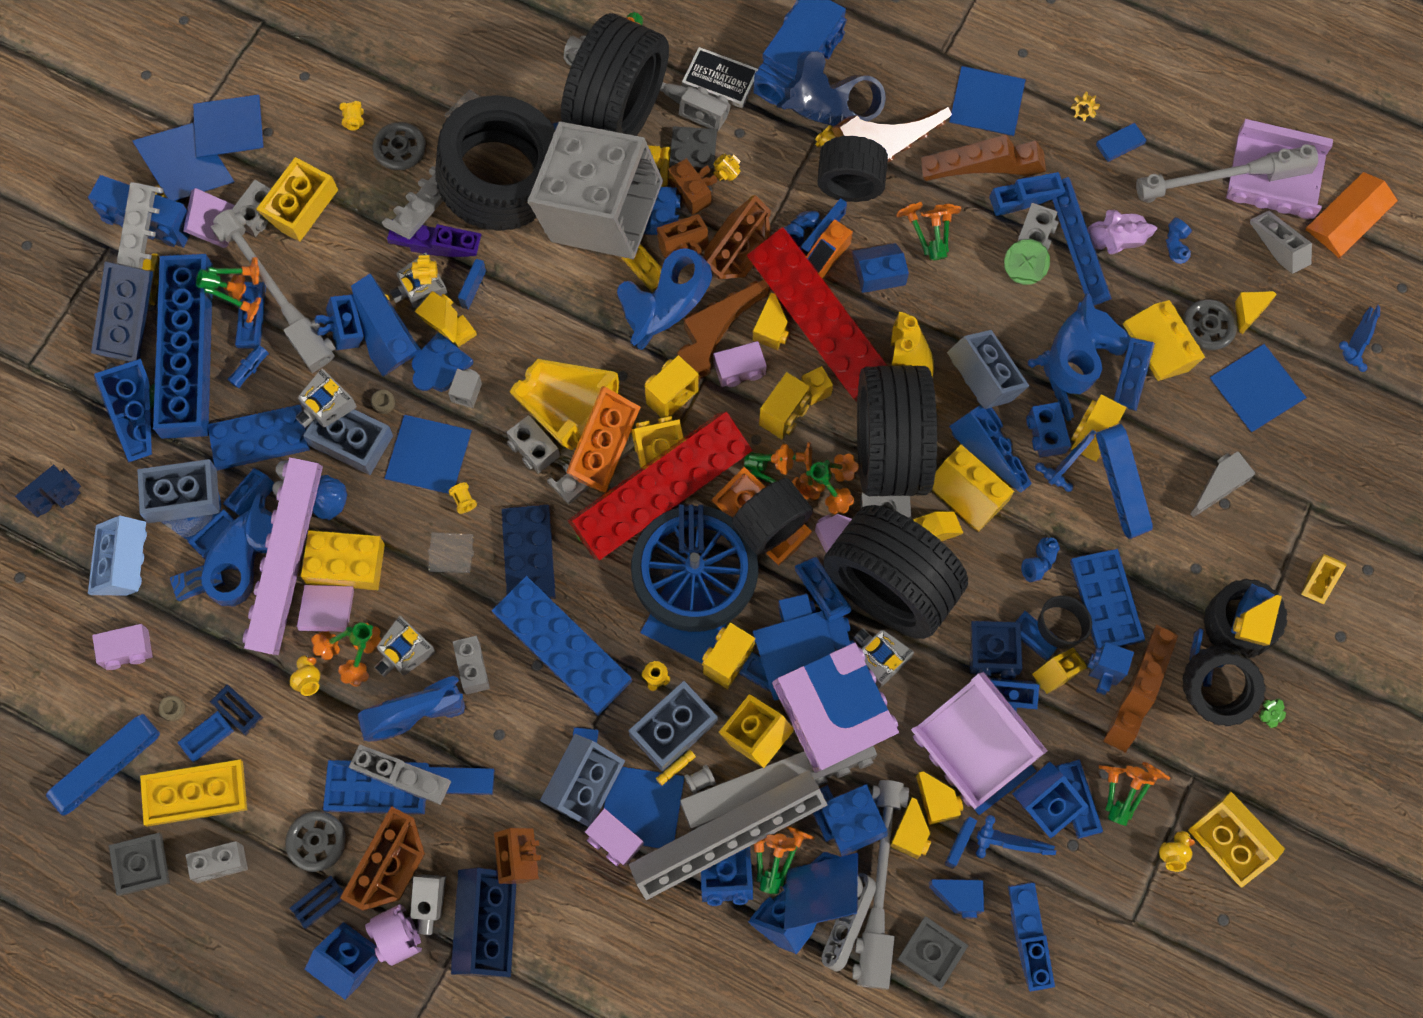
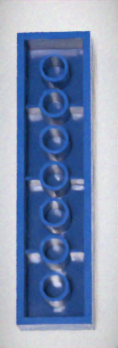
M207 254L160 256L153 429L161 439L208 436L212 294L205 293L203 288L196 286L199 270H208L209 267H213Z

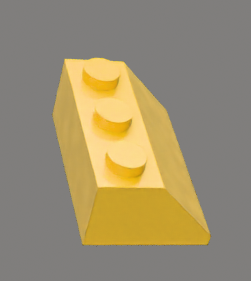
M295 157L256 210L282 233L301 242L337 193L338 188L332 176Z
M1170 300L1154 304L1123 323L1131 338L1155 343L1149 368L1157 381L1189 372L1205 358L1199 345L1192 337Z
M960 445L935 472L932 489L940 499L977 532L1010 501L1014 490L963 445Z
M1232 792L1215 804L1188 829L1192 836L1241 888L1277 861L1285 850L1277 839Z

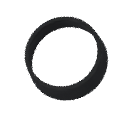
M1055 596L1043 605L1038 617V629L1042 637L1052 646L1069 649L1077 646L1090 635L1092 618L1087 608L1078 600L1069 596ZM1058 607L1073 613L1081 625L1080 639L1070 642L1054 636L1044 622V612L1050 608Z

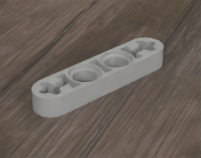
M864 873L858 874L862 886H865L859 896L857 914L836 919L822 954L823 965L833 971H840L845 967L876 891L875 880ZM848 928L847 936L841 940V933L844 929Z

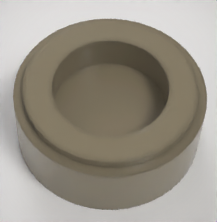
M378 390L371 397V405L377 413L387 414L394 409L395 399L390 391Z
M167 696L159 703L158 711L165 720L177 721L185 713V704L177 696Z

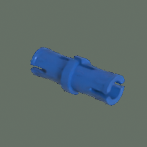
M257 344L245 360L242 359L240 361L239 367L227 380L239 389L252 373L255 374L256 368L269 355V352Z

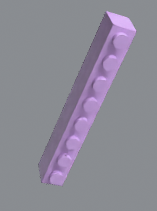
M289 457L288 463L284 464L282 476L285 478L283 486H280L277 492V500L279 501L277 510L273 511L271 517V524H273L272 533H269L266 538L265 546L268 550L266 557H263L260 563L262 575L254 589L256 600L249 610L248 618L251 621L249 629H246L243 635L244 649L279 655L323 466L318 463Z

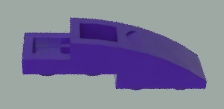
M438 224L436 228L422 225L410 239L389 230L387 241L390 244L409 247L411 252L421 254L469 257L477 256L482 234Z

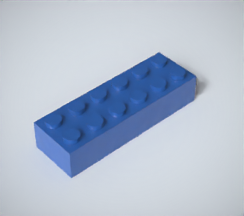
M527 576L492 610L493 614L597 716L632 682V678Z

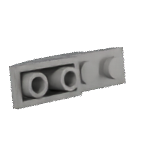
M360 744L349 765V768L439 805H441L451 783L447 778L412 766L400 759Z

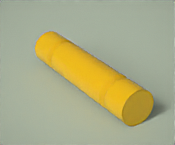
M688 750L684 756H681L656 777L657 782L661 786L664 785L668 779L677 774L688 762L696 758L695 754Z

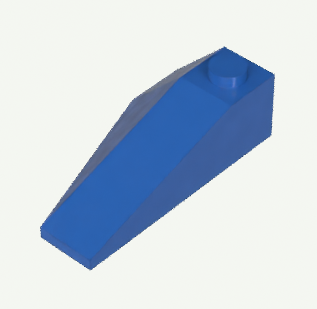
M141 359L95 373L94 380L128 463L152 455L149 379Z
M979 405L949 426L953 437L1018 492L1021 493L1032 484L1020 459L1013 456L1011 440L1004 438L1000 430L1003 424L992 407L984 409L982 405Z
M823 852L810 864L840 856ZM785 884L782 886L783 891L774 899L771 897L766 899L748 922L779 948L797 954L812 935L817 923L784 930Z

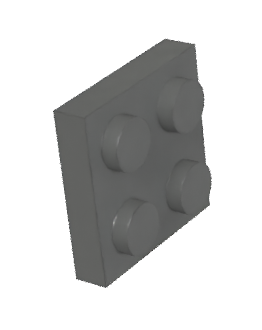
M673 126L669 168L687 158L696 172H700L703 167L708 165L710 173H714L713 164L715 162L717 129Z
M161 833L109 845L117 896L170 884Z
M925 916L897 961L941 990L968 945Z

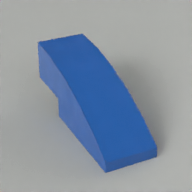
M1059 172L1018 179L1013 185L993 188L989 198L995 216H1000L1030 208L1032 203L1039 205L1063 195L1066 191Z

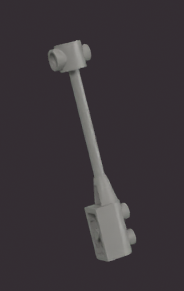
M572 35L565 45L564 60L570 66L586 37L584 35L580 38ZM662 83L660 91L680 104L678 115L710 129H717V132L720 130L731 107L726 97L719 95L715 98L709 95L704 87L694 89L692 87Z
M1306 144L1298 148L1281 149L1278 152L1268 153L1266 156L1251 161L1246 165L1168 180H1164L1161 174H1151L1148 177L1137 179V194L1141 201L1151 203L1158 197H1164L1166 189L1247 173L1267 174L1269 182L1312 174L1318 164V153L1314 145Z
M233 210L221 212L213 220L214 225L210 226L220 242L224 240L226 242L235 241L251 264L252 257L257 256L242 236L246 231L244 227L247 224L246 220L240 212L236 214ZM258 259L259 277L280 305L282 313L290 325L284 329L286 337L309 370L314 373L334 358L332 351L335 350V347L329 338L323 340L321 335L318 336L317 330L320 328V325L318 323L315 324V320L311 322L309 318H306L287 301Z
M880 780L878 786L873 785L872 798L874 801H877L876 806L883 809L882 820L887 828L888 837L880 840L873 908L871 909L865 931L862 933V938L857 937L855 953L860 954L859 964H854L852 979L857 980V986L881 990L889 989L894 936L885 935V911L883 909L893 810H901V807L906 808L909 796V788L903 787L904 784L897 781Z

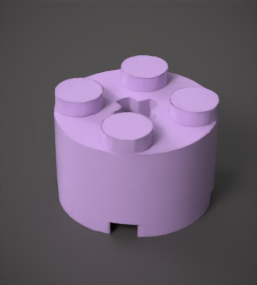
M401 904L371 918L370 922L365 925L368 935L374 938L376 942L375 953L380 962L386 961L391 966L422 951V948L417 947L421 943L420 936L417 934V928L411 916L405 918L402 912L406 911V909Z

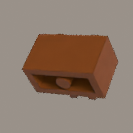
M686 158L668 169V183L672 188H677V194L681 195V201L693 216L711 205V191L707 186L715 184L717 177L713 175L710 178H704L706 174L710 173L709 166L703 167L700 173H697Z
M699 214L657 227L658 246L665 259L673 251L682 248L694 250L702 256L701 251L705 250L709 244L708 228Z
M509 828L495 832L494 839L499 884H522L539 879L537 861L541 860V855H536L535 846H539L540 843L539 840L534 838V828Z

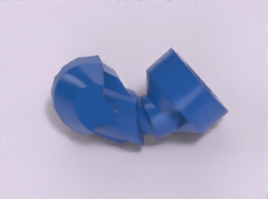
M805 211L798 214L797 218L791 221L790 225L785 226L784 229L800 246L804 241V229L812 227L815 230L822 220L819 218L817 211Z
M1174 217L1168 224L1169 232L1166 246L1171 260L1182 264L1188 261L1191 251L1179 239H1186L1192 230L1184 221Z
M1042 538L1036 546L1037 557L1023 560L1021 570L1028 582L1041 580L1044 573L1051 569L1060 550L1055 538Z

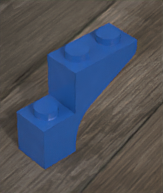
M807 594L779 600L778 603L782 622L816 613L813 600L809 601ZM824 615L835 651L854 643L848 637L847 632L850 631V625L847 617L843 618L842 616L829 622Z

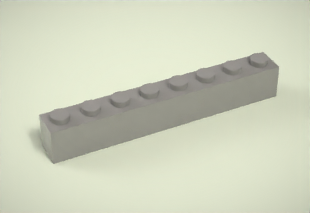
M871 746L815 773L804 751L768 765L765 768L755 770L680 800V805L689 828L693 831L808 770L811 772L817 785L820 786L827 783V778L836 775L837 778L851 773V768L859 766L860 769L872 765V760L876 758L877 753L874 746Z
M808 770L630 863L629 867L644 898L648 900L766 838L768 834H774L827 806V803L811 772Z

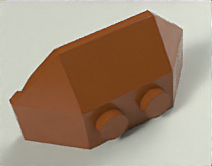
M756 195L751 196L728 216L705 248L704 259L710 264L712 273L718 279L744 278L753 267L752 262L746 255L770 237L769 217L771 210Z
M392 806L390 807L340 899L363 911L401 899L425 855L413 817Z

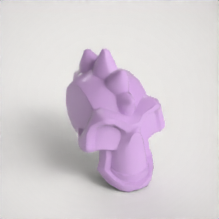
M1108 210L1104 221H1097L1088 227L1094 248L1102 250L1107 247L1109 254H1116L1123 249L1140 247L1157 230V227L1147 223L1143 216L1121 214L1117 210Z

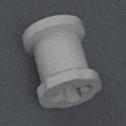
M704 765L703 769L691 775H684L693 795L709 785H716L715 779L707 765Z

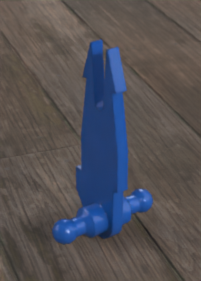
M1377 305L1373 314V308L1371 306L1362 316L1363 319L1355 330L1349 345L1346 341L1339 343V348L1343 350L1342 353L1345 361L1348 364L1357 366L1361 372H1365L1368 367L1367 364L1362 362L1363 358L1361 356L1366 345L1370 343L1377 319L1380 317L1381 307Z
M1044 351L1038 358L1029 359L1028 366L1031 368L1036 365L1044 367L1045 374L1049 378L1058 402H1060L1062 413L1066 421H1070L1071 418H1074L1067 392L1060 389L1052 380L1050 374V351Z
M1090 431L1055 470L1046 468L1043 463H1037L1035 469L1044 474V478L1048 480L1050 485L1061 486L1065 491L1071 492L1073 485L1065 481V477L1062 474L1094 439L1096 431Z
M992 815L986 817L985 825L977 833L979 848L976 851V856L980 859L986 856L985 851L986 848L990 847V844L1018 851L1056 855L1057 850H1054L1055 846L994 830L992 827L995 823V817Z

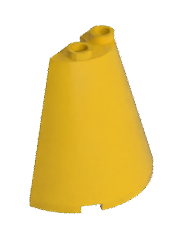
M899 312L892 330L891 346H895L891 366H926L930 369L933 378V355L918 325L917 319L914 316Z
M537 359L526 370V379L516 382L509 392L562 446L574 450L578 445L601 387L605 386L618 394L619 378L618 373L613 371Z

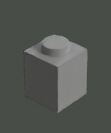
M457 369L448 393L451 402L474 408L482 385L480 375L471 369Z

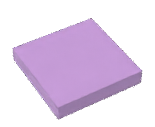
M194 188L191 190L183 231L225 248L229 242H226V240L220 242L210 226L214 225L213 220L218 214L225 210H232L235 205Z
M304 585L297 624L298 630L345 631L349 625L354 594L353 586Z

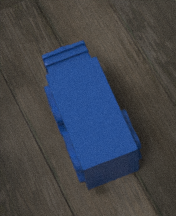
M796 0L793 8L786 14L783 21L784 24L763 53V64L760 65L754 75V94L760 96L768 103L777 105L785 98V87H788L796 76L798 58L803 52H820L826 59H829L835 47L844 37L845 31L843 30L847 21L845 18L846 8L831 0Z

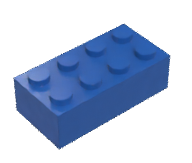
M100 175L88 199L103 222L109 225L115 223L123 228L130 185ZM155 194L153 208L160 209L159 214L152 213L149 231L156 232L155 237L148 235V239L154 240V238H157L168 246L175 247L176 245L184 248L191 235L183 231L187 215L184 204Z

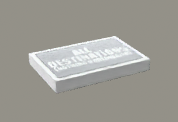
M699 47L682 81V86L694 89L704 87L709 95L715 98L722 95L727 98L729 104L743 109L753 88L754 75L758 69Z

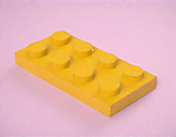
M241 759L140 776L143 822L146 827L247 810L244 767Z

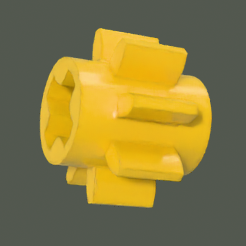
M1087 91L1083 97L1076 95L1074 99L1077 103L1071 106V109H1075L1076 112L1074 117H1082L1083 121H1086L1089 115L1094 118L1096 116L1094 110L1100 107V104H1095L1096 95L1093 97L1089 96ZM1086 104L1089 105V108L1086 107L1085 109H1083V108L1081 107L1082 105H1083V106L1086 105Z
M725 153L720 155L713 164L716 170L714 175L720 181L722 179L725 181L734 180L741 171L739 169L741 161L734 154L732 156Z
M430 255L418 256V262H412L413 279H419L420 285L432 284V278L438 277L437 262L431 261Z

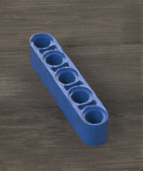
M1118 423L1097 432V443L1124 534L1128 539H1132L1152 531L1151 517L1125 428L1122 424Z
M145 714L135 717L47 792V799L62 816L69 814L149 747L160 736V732Z

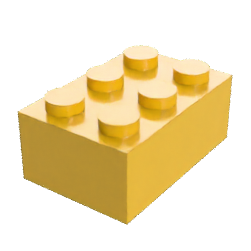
M308 530L301 578L307 585L353 586L354 589L378 590L385 544L380 536Z

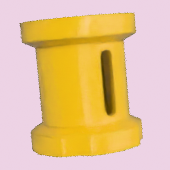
M466 482L459 483L448 491L458 506L456 510L459 514L467 513L477 506L476 500L472 499L468 491L469 486Z

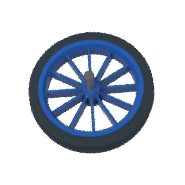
M703 506V528L713 530L717 534L701 556L698 553H692L691 555L690 553H685L687 559L661 543L666 536L675 532L679 540V508L663 513L654 519L642 532L632 555L631 577L635 592L642 605L658 621L681 631H708L730 622L746 607L754 593L758 580L757 554L753 552L732 525L733 518L720 510ZM694 512V527H697L695 547H698V512ZM684 513V528L689 527V513ZM721 535L733 546V548L704 561ZM658 547L682 564L650 562L655 548ZM737 553L740 562V569L708 566ZM649 568L682 570L652 584L649 574ZM708 573L740 575L735 589L732 590ZM682 577L685 578L668 602L656 591V589ZM704 578L730 596L715 606L703 581ZM687 582L692 583L690 610L680 609L672 605ZM695 583H700L712 608L693 611Z

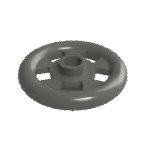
M406 122L391 123L384 126L376 134L373 140V154L376 160L388 169L406 170L415 166L423 158L426 150L425 137L412 124ZM396 131H405V136L396 135ZM385 138L390 139L388 146L382 145ZM416 139L417 146L411 147L409 140ZM390 152L395 158L390 160L385 156ZM408 153L412 155L407 160L402 159V157L407 155Z
M1211 299L1199 300L1190 305L1183 315L1182 321L1201 349H1222L1229 345L1236 336V317L1229 307L1219 301ZM1208 310H1217L1218 315L1208 314ZM1196 312L1202 315L1198 322L1193 319ZM1221 321H1227L1228 329H1221ZM1206 323L1211 324L1212 328L1207 327ZM1198 328L1199 331L1204 335L1199 337L1196 335L1194 330ZM1218 334L1220 340L1212 341L1210 336Z
M312 811L301 815L291 824L286 835L285 847L288 857L293 864L302 870L317 872L331 867L340 859L345 849L346 835L341 822L335 816L323 811ZM321 821L326 823L324 830L314 828L315 822ZM302 827L308 829L303 839L297 837ZM328 834H335V845H328ZM318 836V844L312 845L311 839ZM301 846L309 852L304 858L297 851ZM325 850L327 857L317 861L315 854Z

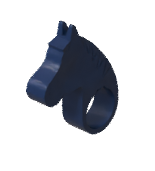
M805 51L798 58L794 80L788 87H785V98L776 105L778 108L792 109L798 115L811 121L835 126L848 116H857L853 111L849 110L847 105L850 91L856 83L865 81L870 86L873 94L869 109L865 113L858 115L860 120L868 122L876 118L884 108L886 95L882 84L876 78L865 75H852L830 86L827 76L823 73L826 63L824 55L816 51Z

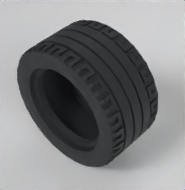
M614 13L605 14L599 18L584 38L571 65L561 102L562 122L637 136L651 113L666 73L669 58V43L666 37Z
M500 95L483 96L469 100L460 107H457L455 111L451 112L450 117L446 118L445 123H443L437 144L435 180L439 194L442 196L446 206L465 222L487 230H513L532 223L537 217L528 204V197L532 192L553 134L556 131L553 124L537 108L513 97ZM499 142L521 151L530 161L533 172L520 182L509 185H496L485 182L472 174L462 158L470 149L477 145Z
M877 366L861 369L857 397V448L861 488L863 494L868 497L928 495L933 489L937 460V413L933 378L930 369L926 366Z
M867 505L862 507L824 556V567L827 574L853 603L880 623L901 634L916 639H925L935 633L968 586V576L965 568L955 554L940 539L914 520L884 506Z

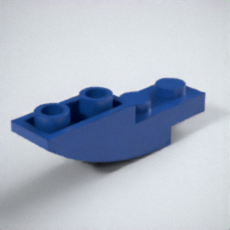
M1027 882L1009 885L1012 924L1028 989L1031 992L1055 987L1047 937L1043 932L1035 883Z

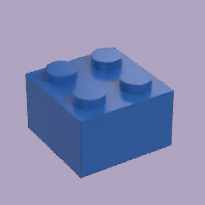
M867 784L827 801V806L821 808L841 856L888 837L887 828Z

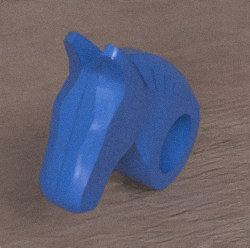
M687 248L673 251L663 263L655 293L641 291L632 281H625L618 286L617 295L624 310L626 320L634 331L630 341L633 346L637 344L638 349H644L653 335L670 328L680 321L701 300L710 285L712 271L710 264L700 254ZM688 264H695L693 277L688 282L679 284L678 277L683 267Z
M1085 294L1083 301L1079 302L1076 311L1067 318L1058 330L1050 351L1051 378L1060 389L1070 394L1084 393L1100 377L1103 368L1096 349H1104L1115 356H1121L1127 351L1131 338L1106 312L1095 309L1090 294ZM1068 362L1077 365L1084 375L1072 370Z
M257 494L251 509L234 520L219 535L206 556L201 584L210 599L221 606H236L247 600L253 591L255 555L257 553H267L268 548L265 546L266 538L269 533H272L273 524H271L272 513L265 509V499L262 494ZM227 569L239 571L241 573V581L235 590L222 593L215 589L214 579L219 572Z
M450 676L426 687L423 691L390 699L358 713V721L363 741H380L403 734L410 730L424 716L429 718L441 716L452 718L463 714L465 710L463 694L459 692L455 685L459 679L456 676Z

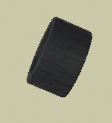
M840 136L832 138L830 141L828 140L822 145L820 151L818 187L827 196L837 200L841 198L846 202L869 201L877 198L885 190L888 163L887 150L875 140L862 136Z
M783 478L763 488L748 500L734 515L732 525L753 552L760 555L777 547L800 529L812 515L813 508L791 480Z
M1255 579L1236 580L1226 585L1209 602L1210 604L1206 607L1204 617L1205 632L1212 644L1234 647L1248 658H1254L1274 645L1284 634L1288 621L1287 609L1283 599H1281L1270 645L1262 646L1235 638L1236 634L1231 632L1232 628L1226 618L1225 611L1228 602L1231 600H1241L1251 584L1263 587L1275 595L1279 594L1270 585Z
M1226 645L1210 646L1194 655L1185 667L1182 677L1185 697L1196 712L1206 721H1210L1218 726L1239 725L1251 719L1259 711L1266 691L1263 674L1259 671L1257 665L1238 649ZM1226 664L1235 665L1240 668L1245 675V686L1243 692L1235 701L1223 706H1214L1204 700L1201 694L1202 682L1212 669Z

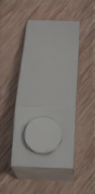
M1270 211L1250 219V224L1277 262L1293 274L1311 265L1312 243Z
M1238 451L1231 456L1227 453L1217 460L1218 466L1213 470L1191 512L1193 518L1247 483L1256 474Z

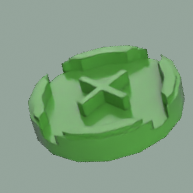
M1021 239L1013 243L1007 250L1004 258L1006 272L1014 282L1022 285L1034 284L1040 281L1047 274L1050 266V255L1047 248L1041 242L1034 239Z

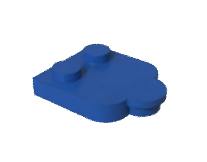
M438 332L421 350L422 352L417 354L412 360V368L414 370L413 384L421 391H428L432 388L440 392L450 389L457 369H468L473 364V359Z

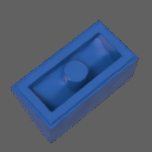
M254 468L223 504L240 517L251 509L257 494H262L264 499L270 494L274 482L267 475Z

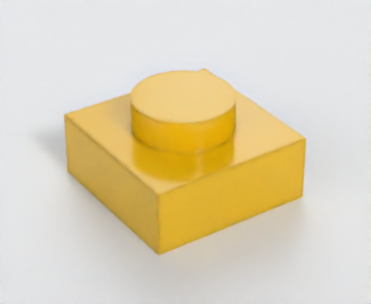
M464 315L457 318V334L454 341L456 346L460 347L477 335Z

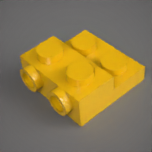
M672 416L659 418L658 424L650 425L649 421L635 423L636 428L632 429L631 433L635 452L638 454L640 468L683 439L680 419L673 420Z

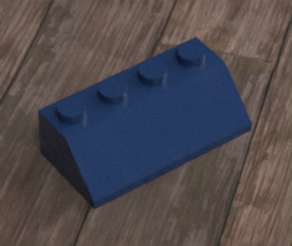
M483 868L458 870L451 975L511 977L516 884H499L498 870Z

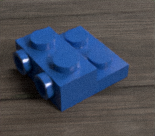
M660 188L644 234L657 235V227L679 221V215H675L676 208H680L681 195L677 194V188Z
M750 846L701 871L702 902H707L710 906H719L723 901H733L736 905H743L748 900H753Z

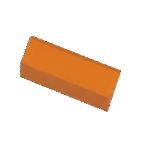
M1363 172L1305 230L1340 259L1398 200L1384 180Z
M602 386L566 473L578 482L606 493L641 407Z
M743 467L711 501L722 512L733 518L737 511L765 486ZM804 524L787 540L765 553L779 566L798 550L812 531Z

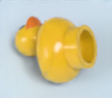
M307 655L299 657L297 660L298 670L290 676V686L292 689L301 692L304 696L313 695L320 687V671L314 666L316 658Z
M1177 832L1174 835V842H1164L1159 848L1160 858L1166 863V868L1170 871L1180 872L1185 870L1186 864L1192 858L1193 854L1189 846L1194 845L1195 841L1191 839L1187 832Z

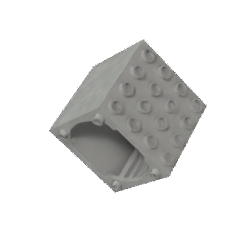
M559 121L532 192L528 197V204L531 206L551 242L634 259L663 179L644 137Z

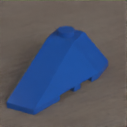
M371 273L351 285L369 356L382 377H384L422 351Z

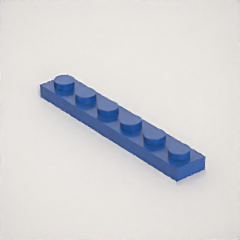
M1067 177L1062 179L1066 192L1052 200L1084 294L1091 295L1092 303L1095 306L1112 299L1072 182Z

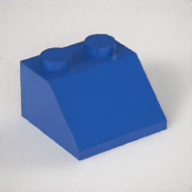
M896 243L852 251L862 293L906 285L909 272L904 253Z
M1051 762L1047 763L1012 793L1050 839L1089 807L1066 777Z
M343 922L313 950L304 970L346 1000L361 985L379 960L375 953L377 946Z

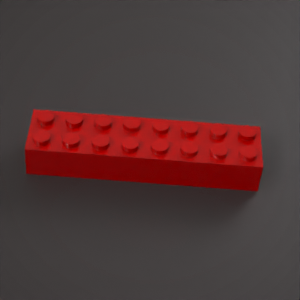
M782 227L746 256L851 397L857 402L861 369L864 367L888 366V364L791 235Z
M727 411L719 412L567 521L593 559L600 561L646 528L654 519L674 508L753 450Z

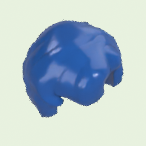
M322 475L313 513L318 518L331 520L341 513L347 499L346 486L338 479L332 478L329 475Z

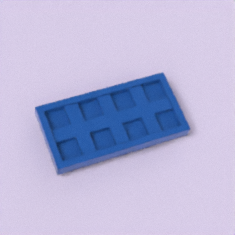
M301 404L208 424L213 461L217 471L309 451L310 447L303 437L306 427H303L295 418L303 411Z
M1118 549L1072 558L1070 563L1081 601L1092 618L1091 635L1095 649L1101 648L1105 642L1119 647L1144 642L1145 637Z
M328 760L323 811L388 813L392 806L406 814H425L426 799H421L350 769L351 761ZM405 762L428 771L429 764Z

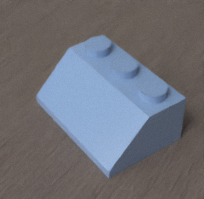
M119 515L96 525L88 587L89 595L127 596L138 592L142 582L140 572L144 561L143 545L147 537L145 521Z

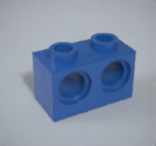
M1060 402L1033 406L1026 417L1028 428L1032 429L1034 436L1032 437V446L1034 451H1038L1039 458L1067 453L1071 443ZM1039 417H1046L1049 423L1042 422ZM1045 438H1051L1055 444H1048Z

